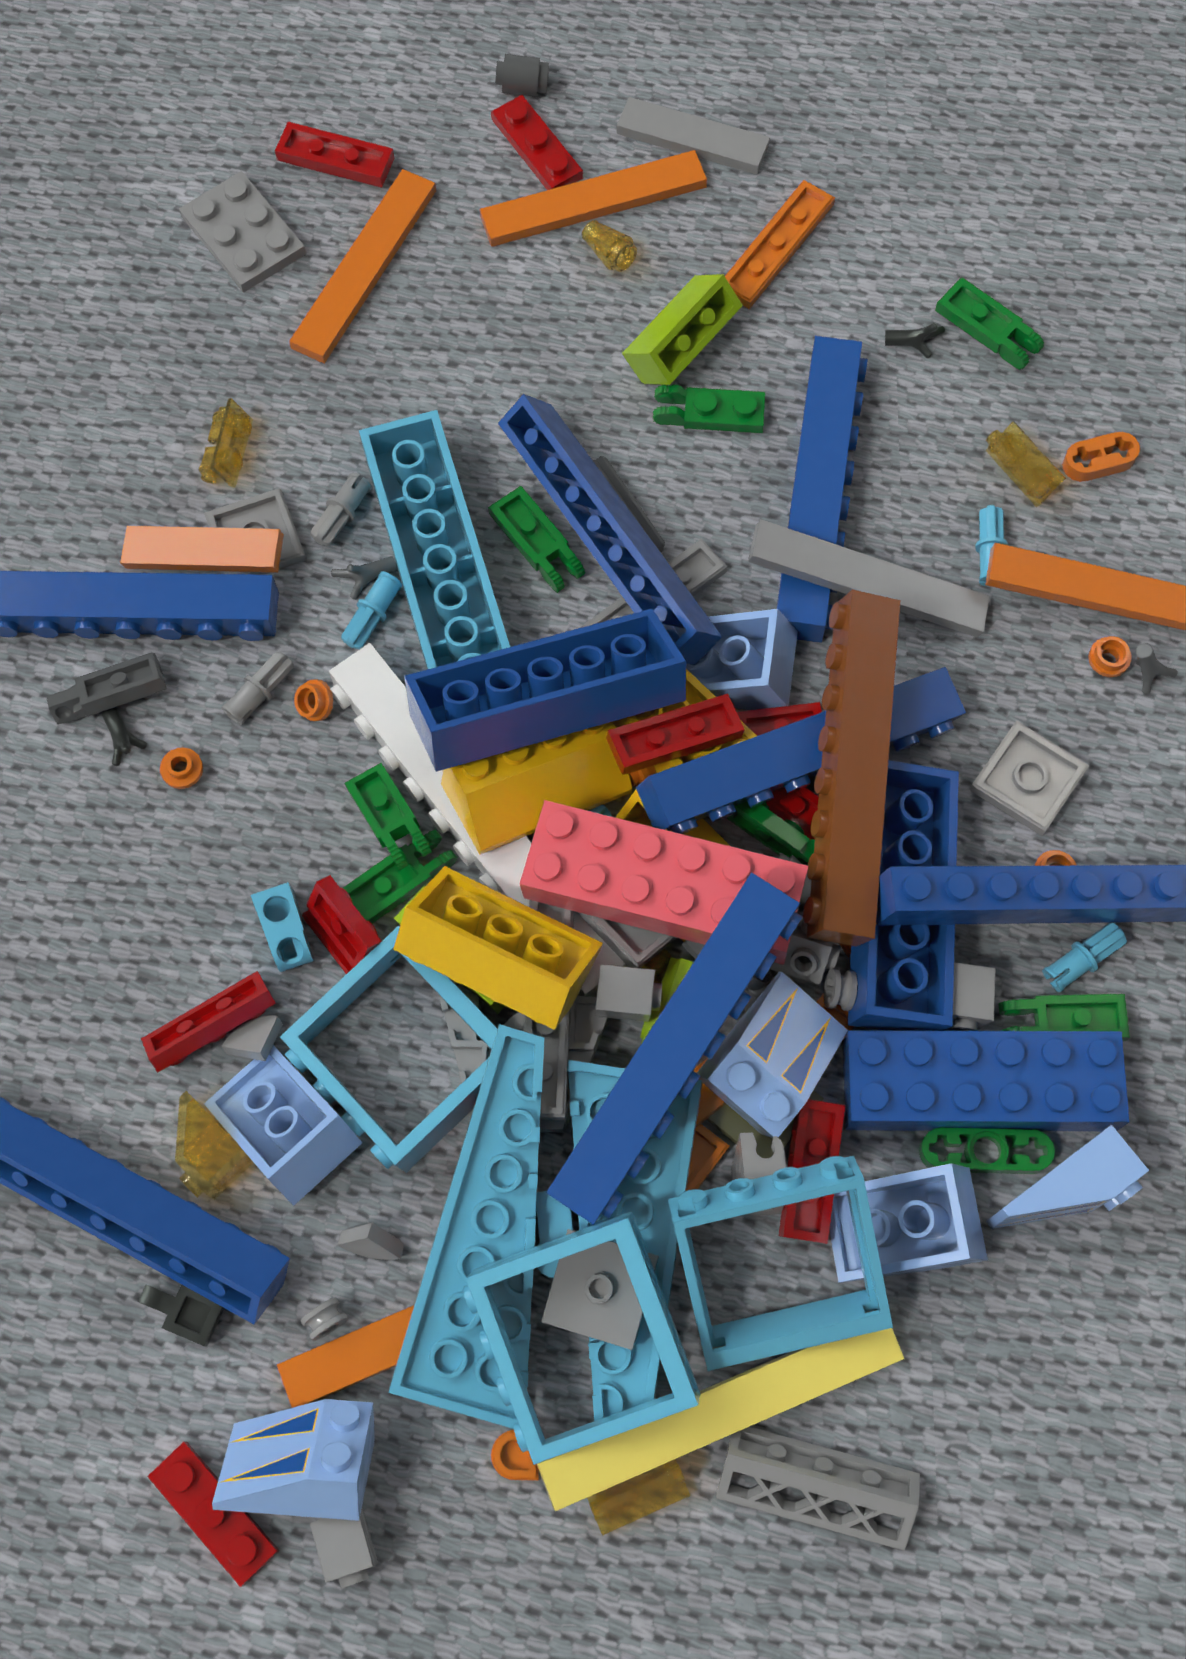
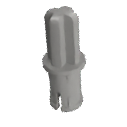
M350 473L336 496L330 497L327 500V509L310 531L311 537L319 545L330 546L346 522H352L355 518V509L371 490V484L364 477L359 484L356 483L360 474Z
M282 652L274 653L252 677L247 675L244 678L245 684L221 709L239 726H242L250 714L265 699L269 701L272 698L271 691L293 669L294 664Z

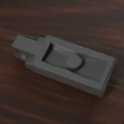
M151 652L74 678L75 685L67 690L46 696L49 710L58 725L76 721L79 718H85L122 704L151 696L166 690L167 687L158 658L155 653Z

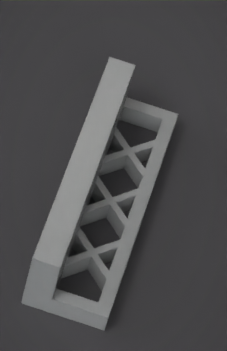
M747 1427L731 1434L729 1437L726 1459L716 1499L905 1551L919 1508L920 1473ZM733 1471L753 1476L759 1485L750 1489L731 1485L730 1481ZM792 1487L800 1489L806 1498L793 1502L783 1499L778 1491ZM839 1500L849 1503L854 1511L839 1515L830 1512L825 1504ZM886 1513L901 1517L902 1519L897 1531L877 1525L873 1517Z

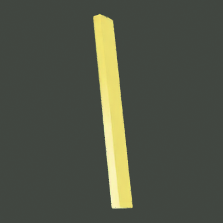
M892 1328L792 1351L701 1390L699 1404L695 1407L537 1463L552 1507L555 1511H558L901 1361L904 1357Z

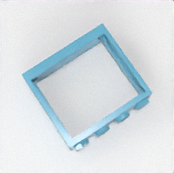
M397 926L287 1029L280 1038L290 1048L285 1053L289 1061L301 1073L309 1069L318 1079L312 1085L315 1090L330 1105L337 1100L347 1111L341 1118L359 1137L365 1132L373 1140L375 1145L370 1151L387 1169L394 1164L407 1173L474 1109V1103L479 1093L488 1059L397 1145L307 1044L401 956L412 965L491 1050L498 1029L449 977L423 964L416 963L409 957L393 950L400 926Z
M833 1156L824 1159L819 1164L802 1168L786 1167L775 1171L773 1175L755 1179L739 1178L730 1181L726 1186L704 1191L701 1189L688 1190L680 1194L679 1197L668 1199L707 1371L893 1328L865 1181L854 1156L845 1158ZM846 1191L866 1290L712 1326L689 1228Z
M632 1211L476 1268L465 1278L468 1284L463 1287L466 1303L472 1314L478 1312L484 1331L480 1332L483 1350L489 1360L495 1358L501 1377L497 1378L501 1399L506 1406L512 1404L518 1423L514 1424L517 1443L522 1452L529 1451L533 1465L699 1404V1388ZM616 1239L673 1393L545 1439L489 1285Z

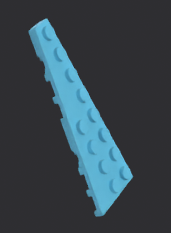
M499 1024L391 1380L389 1393L514 1429V1424L518 1423L512 1404L506 1406L501 1399L497 1386V1378L501 1377L497 1363L495 1358L491 1360L487 1358L480 1339V1332L484 1331L478 1312L472 1314L469 1310L463 1287L468 1285L465 1278L472 1270L535 1247L544 1037ZM533 1269L489 1285L526 1388L528 1387Z
M568 1060L567 1072L569 1076L573 1150L625 1068ZM702 1080L697 1081L686 1100L677 1095L668 1109L669 1112L675 1115L674 1119L661 1139L652 1135L643 1148V1151L650 1156L635 1179L629 1175L625 1176L617 1189L624 1197L609 1218L611 1219L630 1211L633 1212L647 1252L659 1256L655 1274L668 1308L678 1248L668 1199L679 1197L687 1189ZM601 1214L595 1224L609 1219ZM578 1215L579 1230L593 1225ZM616 1239L610 1240L611 1242L617 1243ZM644 1314L633 1350L589 1337L588 1347L592 1372L594 1421L655 1399L661 1360Z

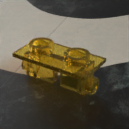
M229 398L226 407H220L218 411L213 413L208 441L211 444H216V446L205 447L203 459L198 470L201 473V479L206 483L213 484L216 483L217 478H222L229 486L235 488L239 472L243 466V456L248 437L252 431L253 419L232 398Z
M1012 421L1002 433L999 430H995L987 437L986 442L989 446L985 451L1035 507L1040 506L1066 479L1015 421Z
M676 1459L587 1497L603 1536L691 1495Z

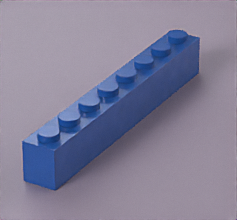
M815 336L788 529L844 547L845 532H839L838 526L839 520L846 521L850 497L842 495L844 485L851 486L854 461H848L847 457L848 450H856L859 432L858 426H852L853 416L860 417L863 392H856L857 382L864 383L868 359L860 358L862 341ZM781 573L776 609H779L797 630V640L822 643L825 629H833L829 626V616L833 605L828 603L830 592L837 593V591Z
M523 394L498 422L499 426L632 611L637 613L653 608L686 660V664L695 665L723 636L554 407L549 403Z
M0 571V636L15 637L18 633H34L44 638H55L59 633H75L77 636L87 639L97 638L99 634H116L124 639H137L140 637V634L157 635L167 640H176L181 638V635H198L202 639L211 641L219 640L222 636H239L247 641H259L263 639V636H275L279 591L273 575Z
M946 667L894 685L889 747L894 746L896 752L919 743L918 736L929 732L932 739L955 729L952 722L966 713ZM826 711L648 776L636 789L652 827L685 834L698 827L696 821L710 816L711 821L716 822L735 814L737 811L734 806L748 802L750 808L756 807L773 799V791L785 787L789 794L810 785V777L817 775L822 765L823 752L819 751L818 740L820 732L825 726Z
M1186 865L889 867L879 876L877 926L1186 922Z
M751 872L546 1192L548 1195L593 1225L601 1214L608 1219L611 1217L624 1197L617 1189L625 1176L629 1175L633 1179L636 1178L650 1156L643 1151V1148L652 1135L661 1139L674 1119L675 1115L669 1112L668 1109L677 1095L686 1100L701 1077L694 1072L695 1067L703 1055L711 1060L726 1038L724 1034L719 1032L720 1028L728 1016L735 1020L738 1019L752 997L744 992L754 976L763 980L776 960L777 956L770 952L780 936L788 941L803 918L796 913L800 905L798 901Z
M0 1097V1184L255 1325L282 1288L290 1261L289 1257L282 1254L276 1247L256 1240L242 1232L236 1225L214 1217L203 1211L196 1203L183 1200L165 1190L159 1183L141 1177L125 1168L119 1161L99 1154L88 1148L79 1139L68 1137L50 1127L44 1120L26 1114Z

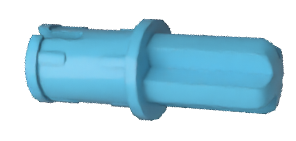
M988 505L987 508H983L979 512V541L976 542L975 549L980 553L979 583L982 586H987L985 584L990 550L993 544L1008 545L1007 540L1004 539V512L1002 508L995 507V505Z
M380 572L378 579L365 599H359L357 602L358 610L341 635L344 643L358 650L363 648L379 621L384 622L387 618L385 612L397 592L402 588L400 580L387 572Z
M1108 923L1082 943L1074 942L1071 945V951L1042 970L1046 979L1050 977L1053 979L1063 972L1062 975L1050 983L1057 992L1063 991L1066 986L1087 971L1094 973L1098 969V963L1125 945L1127 942L1125 933L1115 923Z

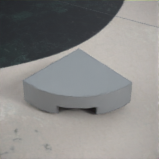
M274 1015L261 1016L249 1020L236 1028L227 1037L222 1048L230 1056L266 1061L283 1024L279 1017Z
M373 1222L342 1230L337 1244L341 1248L357 1255L380 1260L400 1259L404 1247L402 1241Z

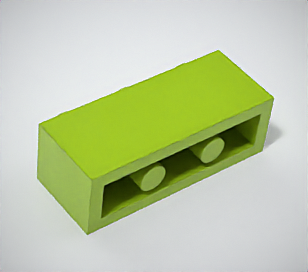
M724 274L695 275L622 352V355L642 383L670 385L743 305Z

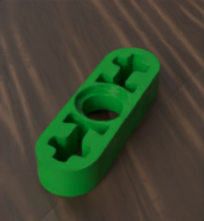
M935 1128L929 1131L919 1145V1155L923 1164L928 1168L952 1163L969 1167L971 1173L1037 1174L1052 1163L1055 1149L1051 1139L1045 1133L1038 1130ZM938 1138L943 1139L946 1147H960L962 1144L960 1138H966L964 1155L967 1163L960 1162L962 1153H949L945 1157L944 1162L938 1161L937 1153L930 1152L929 1147L934 1146ZM988 1139L995 1143L999 1155L994 1163L987 1164L977 1159L974 1154L976 1141ZM1006 1139H1012L1010 1149H1022L1028 1145L1029 1140L1034 1141L1035 1148L1042 1149L1044 1155L1038 1157L1035 1164L1030 1163L1028 1155L1014 1154L1011 1157L1013 1164H1007L1009 1147Z

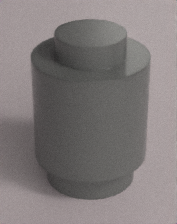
M505 54L504 62L497 61L495 85H502V93L532 97H537V93L547 94L549 63L540 62L539 57Z

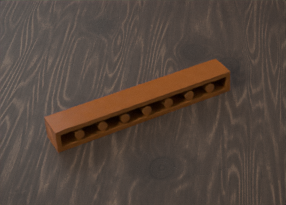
M853 589L838 603L836 602L833 605L829 616V626L833 628V638L826 654L825 665L827 669H830L829 684L826 686L822 697V708L826 710L825 726L822 728L818 740L819 751L823 752L822 765L817 772L814 785L815 792L819 794L818 810L814 813L811 822V834L815 836L814 853L808 862L807 877L811 880V892L804 906L803 919L808 924L807 938L857 947L875 939L901 600Z

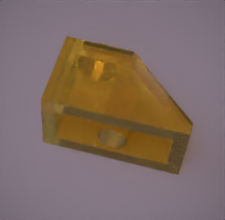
M185 1091L179 1097L175 1162L184 1171L179 1179L197 1198L204 1192L215 1200L254 1162L191 1094Z

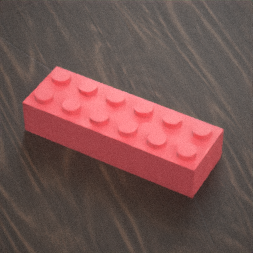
M544 800L520 880V887L524 899L705 945L751 872L800 903L808 866ZM780 936L770 952L777 956L774 963L784 965L791 937L787 941Z

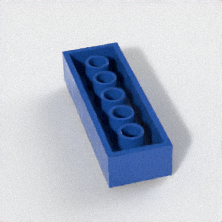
M653 608L404 676L409 714L436 772L686 701V660Z
M888 760L880 875L889 867L957 866L958 771ZM876 925L875 939L857 947L851 946L850 971L856 973L858 985L854 1006L848 1011V1026L884 1031H944L952 1027L955 925Z
M848 1031L842 1042L846 1130L931 1131L935 1128H981L1102 1132L1110 1125L1118 1131L1130 1122L1121 1031Z

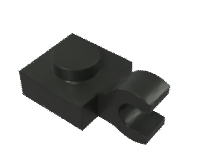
M146 1284L138 1300L143 1305L167 1314L162 1329L205 1347L208 1346L224 1311V1308L182 1284L176 1296Z

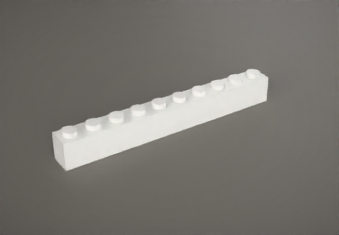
M368 643L329 670L334 685L330 690L336 702L343 710L350 706L358 717L354 719V723L367 740L374 737L382 746L378 753L385 764L392 771L399 768L407 779L403 781L406 790L416 802L424 799L432 810L428 813V816L441 834L449 831L457 841L453 848L467 866L474 862L483 874L479 877L480 883L529 907L530 900L524 899L520 880L531 842L525 836L479 855L441 786L443 770L435 771L410 717L406 687L375 648ZM574 911V929L603 943L578 993L579 996L597 997L600 964L628 966L585 920Z

